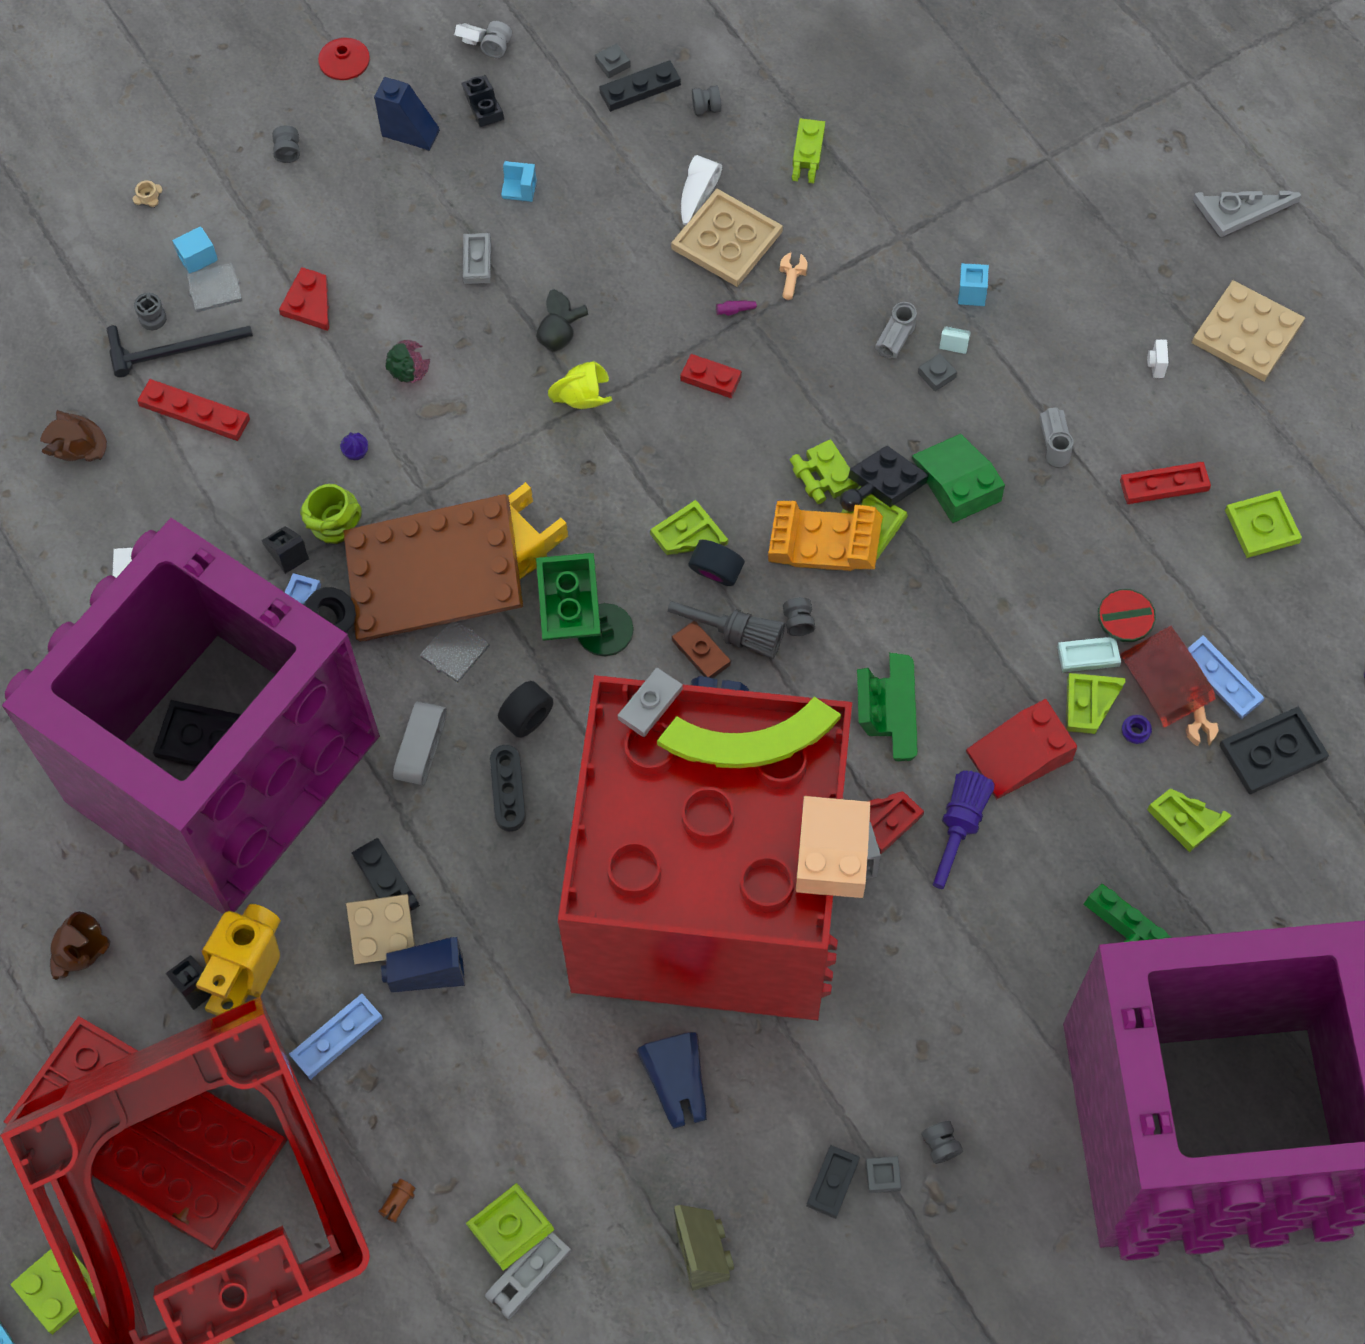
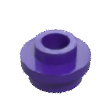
M1132 715L1125 719L1122 725V734L1127 741L1141 744L1149 739L1152 733V726L1146 717ZM1137 727L1141 730V733H1134L1131 728Z

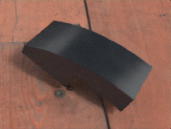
M486 75L473 77L468 81L462 82L464 93L480 127L504 120L503 111L495 98L493 87Z

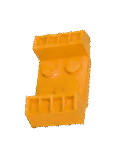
M777 501L768 562L789 564L802 568L846 571L875 569L883 516L876 507L855 505L854 513L805 511L799 509L796 501Z

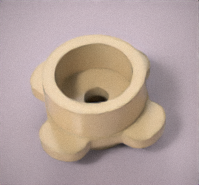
M141 181L135 187L134 204H145L150 207L157 206L159 203L158 196L162 193V187L159 184H154L152 181Z

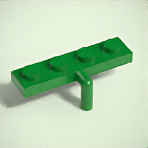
M1100 884L1083 904L1127 939L1124 942L1172 938L1164 929L1155 925L1138 909L1133 908L1119 897L1115 891L1109 889L1104 884Z

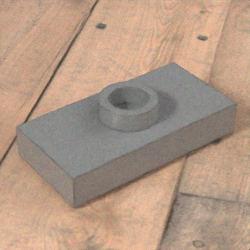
M490 233L463 234L464 284L491 283Z
M656 667L618 714V720L645 737L683 690V684Z

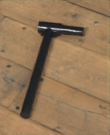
M111 325L107 327L111 348L109 353L116 377L127 376L133 368L132 364L253 336L251 327L246 326L130 354L128 350L121 346L117 326Z

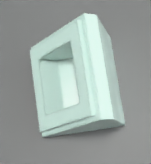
M947 326L944 327L939 349L966 354L971 332Z

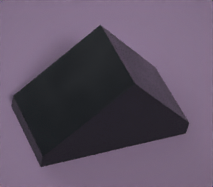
M286 526L261 540L285 574L309 560L301 536Z
M189 955L165 974L194 1010L208 1000L212 994L197 988L196 983L204 969Z

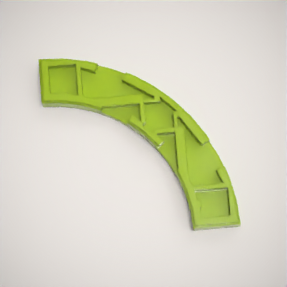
M813 697L805 707L789 719L775 726L748 733L710 731L690 724L676 716L657 740V745L674 755L692 762L699 761L714 764L720 768L757 767L793 756V753L804 749L808 745H813L833 728L840 720L841 714L816 697Z

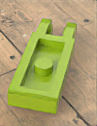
M799 119L793 156L792 181H798L800 178V168L810 169L808 171V183L815 182L816 170H819L825 121Z

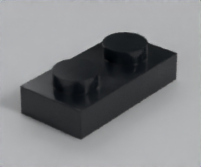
M830 1145L806 1207L836 1219L860 1157Z

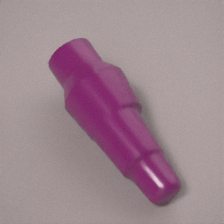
M747 300L726 301L722 304H716L717 315L725 314L730 316L740 311L755 309L757 304L755 301Z

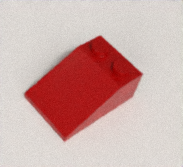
M1044 699L1017 713L967 748L966 752L979 773L993 780L992 782H994L995 787L992 793L997 800L1073 761L1077 745L1047 699Z

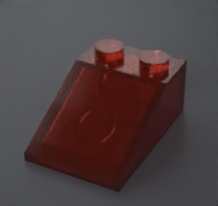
M1172 626L1165 628L1120 654L1164 728L1216 699L1214 690Z

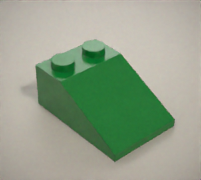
M961 433L912 455L915 465L929 475L927 484L952 524L1002 501L1005 488L1003 480L992 463Z
M594 553L536 558L542 640L601 636Z

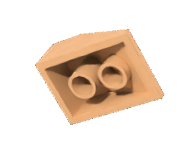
M804 796L796 892L863 898L866 885L870 802Z

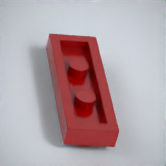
M1204 461L1123 474L1120 478L1127 504L1207 492L1211 487Z

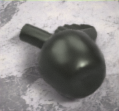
M556 289L550 290L546 306L549 315L542 320L536 334L539 343L551 352L559 351L568 345L574 336V330L570 324L579 318L589 315L586 305L571 310V303L567 296Z

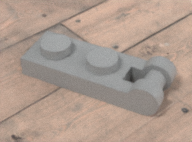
M551 1232L516 1260L487 1291L485 1298L491 1304L495 1302L502 1309L501 1313L507 1319L512 1318L523 1303L571 1253V1249ZM509 1285L517 1291L512 1299L504 1293Z

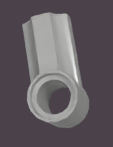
M900 302L893 307L892 316L875 345V350L881 356L888 359L897 358L908 336L914 332L917 316L914 305L909 302ZM900 318H907L909 320L902 321Z
M1057 407L1048 408L1045 412L1040 413L1039 416L1047 449L1046 460L1052 466L1063 467L1071 460L1073 438L1068 431L1064 410H1059Z

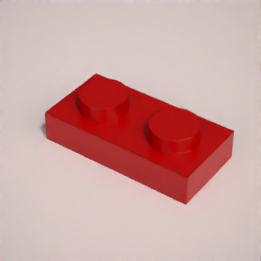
M690 354L680 379L684 383L732 399L742 377V371Z

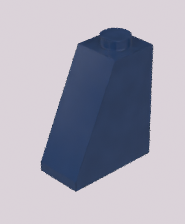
M384 77L374 96L382 137L430 151L440 131L439 126L408 83Z
M450 937L386 953V964L381 965L382 982L388 984L391 992L465 986L463 954L458 937Z

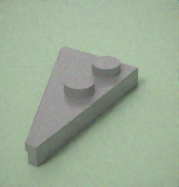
M1246 191L1239 193L1221 192L1220 196H1203V192H1198L1194 194L1193 201L1221 238L1298 203L1302 195L1299 192L1279 191L1278 195H1263L1262 191Z

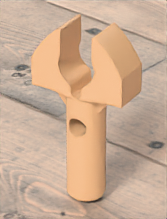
M791 252L781 259L780 272H785L787 275L782 295L786 300L793 298L797 277L799 275L806 276L808 262L802 254H800L799 264L795 268H792L790 264Z
M1193 692L1190 696L1195 722L1187 725V738L1194 745L1199 746L1201 741L1198 732L1202 728L1208 736V746H1210L1219 731L1218 724L1210 723L1206 719L1202 693Z

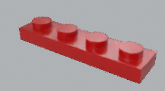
M149 379L137 400L140 407L236 441L239 440L250 420L249 414L152 379Z

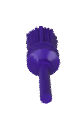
M963 770L956 774L951 802L947 804L946 814L942 818V822L949 828L947 832L949 839L932 884L938 889H944L961 840H964L966 835L978 832V825L983 818L982 812L994 790L993 780L984 777V775L978 772Z

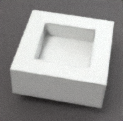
M466 23L456 25L454 35L463 37L462 42L477 45V42H481L483 37L486 36V29Z
M1155 340L1153 350L1148 351L1147 364L1148 367H1152L1153 378H1164L1169 363L1167 340Z

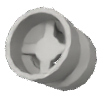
M500 21L490 22L486 29V36L483 37L480 44L481 50L490 57H502L507 48L506 44L509 43L512 36L511 28Z

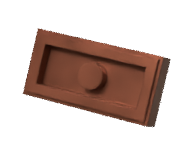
M692 621L672 636L674 644L704 677L714 678L731 665V660L696 621Z

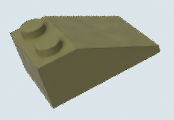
M685 1205L674 1206L675 1228L692 1291L729 1281V1271L734 1270V1264L730 1250L723 1251L720 1239L726 1238L721 1218L715 1220L712 1210Z

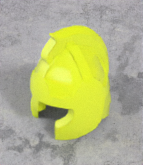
M595 361L573 367L564 378L555 382L548 390V396L553 403H566L577 409L593 408L612 401L611 396L605 398L598 396V383L608 382L609 376L605 369Z

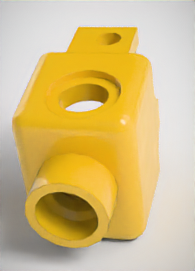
M526 482L508 495L520 579L537 568L536 558L547 557V553L568 537L567 523L562 518H559L539 534L519 514L520 511L533 502L531 487Z
M249 904L243 915L233 911H227L222 915L202 949L206 967L196 983L198 989L212 994L205 1006L207 1012L217 1016L243 1004L248 995L257 998L262 995L280 959L275 932L281 920L269 909L257 904ZM226 1002L233 1003V1006L230 1009L226 1010L222 1008L223 1004Z

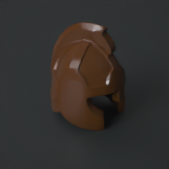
M60 410L56 411V420L52 421L45 428L40 438L41 442L48 443L42 449V453L49 456L54 455L55 458L64 461H76L83 458L88 462L96 459L101 460L107 448L106 437L97 424L83 416L69 414Z
M80 911L74 912L54 934L50 948V970L53 979L65 978L69 972L80 971L90 967L99 956L108 950L111 943L110 939L102 935L100 924L91 915Z

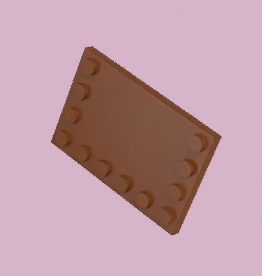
M506 494L343 530L351 600L355 605L356 611L354 621L355 636L359 642L523 607L510 502Z

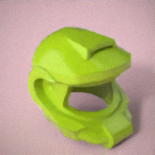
M325 484L314 489L300 509V515L302 516V521L306 524V528L311 529L317 539L330 544H338L345 541L343 530L354 528L359 523L362 513L361 506L358 504L354 494L336 484Z

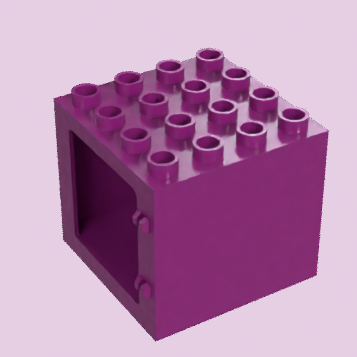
M170 518L158 532L149 530L137 540L131 553L132 561L117 578L110 575L103 578L96 585L90 597V608L75 624L66 622L56 629L48 643L49 653L33 671L24 669L11 679L5 691L6 701L2 704V707L68 805L224 914L227 911L235 912L380 735L348 634L173 518ZM219 636L274 673L275 676L189 777L184 781H179L127 745L125 741L213 640Z
M1365 920L1099 944L1063 1023L1099 1247L1118 1246L1120 1259L1133 1261L1156 1257L1160 1254L1158 1245L1183 1240L1186 1254L1195 1255L1223 1250L1225 1248L1223 1239L1242 1234H1248L1251 1248H1270L1290 1242L1288 1233L1306 1228H1312L1315 1242H1334L1353 1237V1227L1365 1225ZM1307 1030L1331 1145L1195 1158L1186 1157L1179 1151L1160 1049L1161 1043ZM1153 1115H1158L1161 1134L1154 1135L1155 1124Z

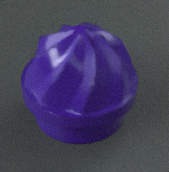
M350 432L341 441V452L350 460H360L368 451V441L360 433Z

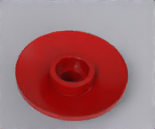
M338 38L328 42L321 49L318 56L322 72L335 80H350L358 77L367 69L370 61L367 47L362 42L353 38Z

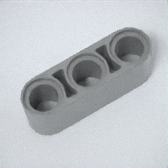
M416 701L394 765V780L420 786L425 784L444 727L446 707Z

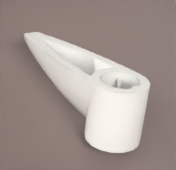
M699 155L694 156L690 163L688 177L681 198V215L685 226L707 201L722 171L720 163Z

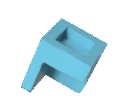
M505 161L503 164L504 183L501 193L502 198L533 202L537 182L535 164Z
M198 227L172 240L177 256L189 274L218 260L214 246L202 227Z
M961 263L958 304L985 306L989 265Z

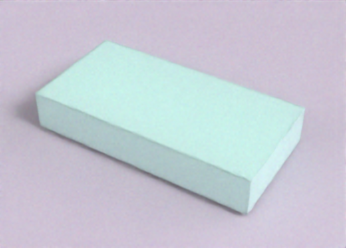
M1111 637L1058 642L1057 645L1062 673L1120 667L1121 664L1117 640Z

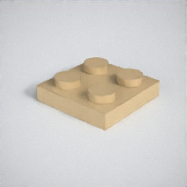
M408 894L346 903L354 964L386 960V953L415 946Z

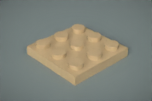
M716 189L671 242V249L738 287L781 235L783 225Z
M1232 280L1194 336L1192 344L1265 382L1302 326L1305 317Z

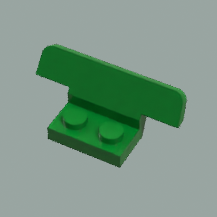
M889 652L890 678L879 679L873 675L869 668L857 669L859 724L868 736H892L893 759L895 761H911L918 752L914 661L909 655Z

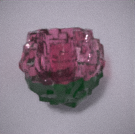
M403 340L399 341L398 344L389 350L385 367L392 374L393 378L398 379L400 382L415 383L421 380L428 372L430 359L422 360L421 353L414 351L416 348L423 347L416 341Z

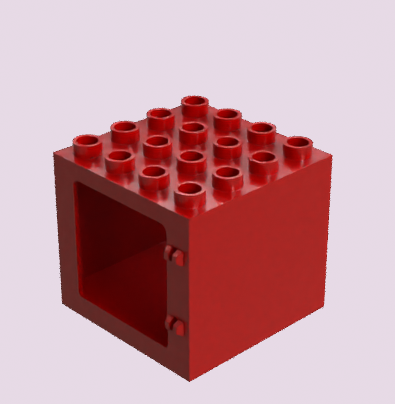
M594 675L558 914V924L571 993L818 1021L821 998L830 995L832 990L831 984L823 982L832 981L833 971L828 967L836 964L837 954L828 952V950H837L838 940L830 935L833 895L796 892L804 796L843 799L852 702L819 699L839 712L841 718L816 743L793 753V756L757 767L720 768L714 764L699 761L692 762L674 755L658 746L657 740L676 716L690 724L710 731L748 733L775 726L789 719L805 707L812 698L683 684V690L647 735L643 737L620 722L618 714L646 680Z

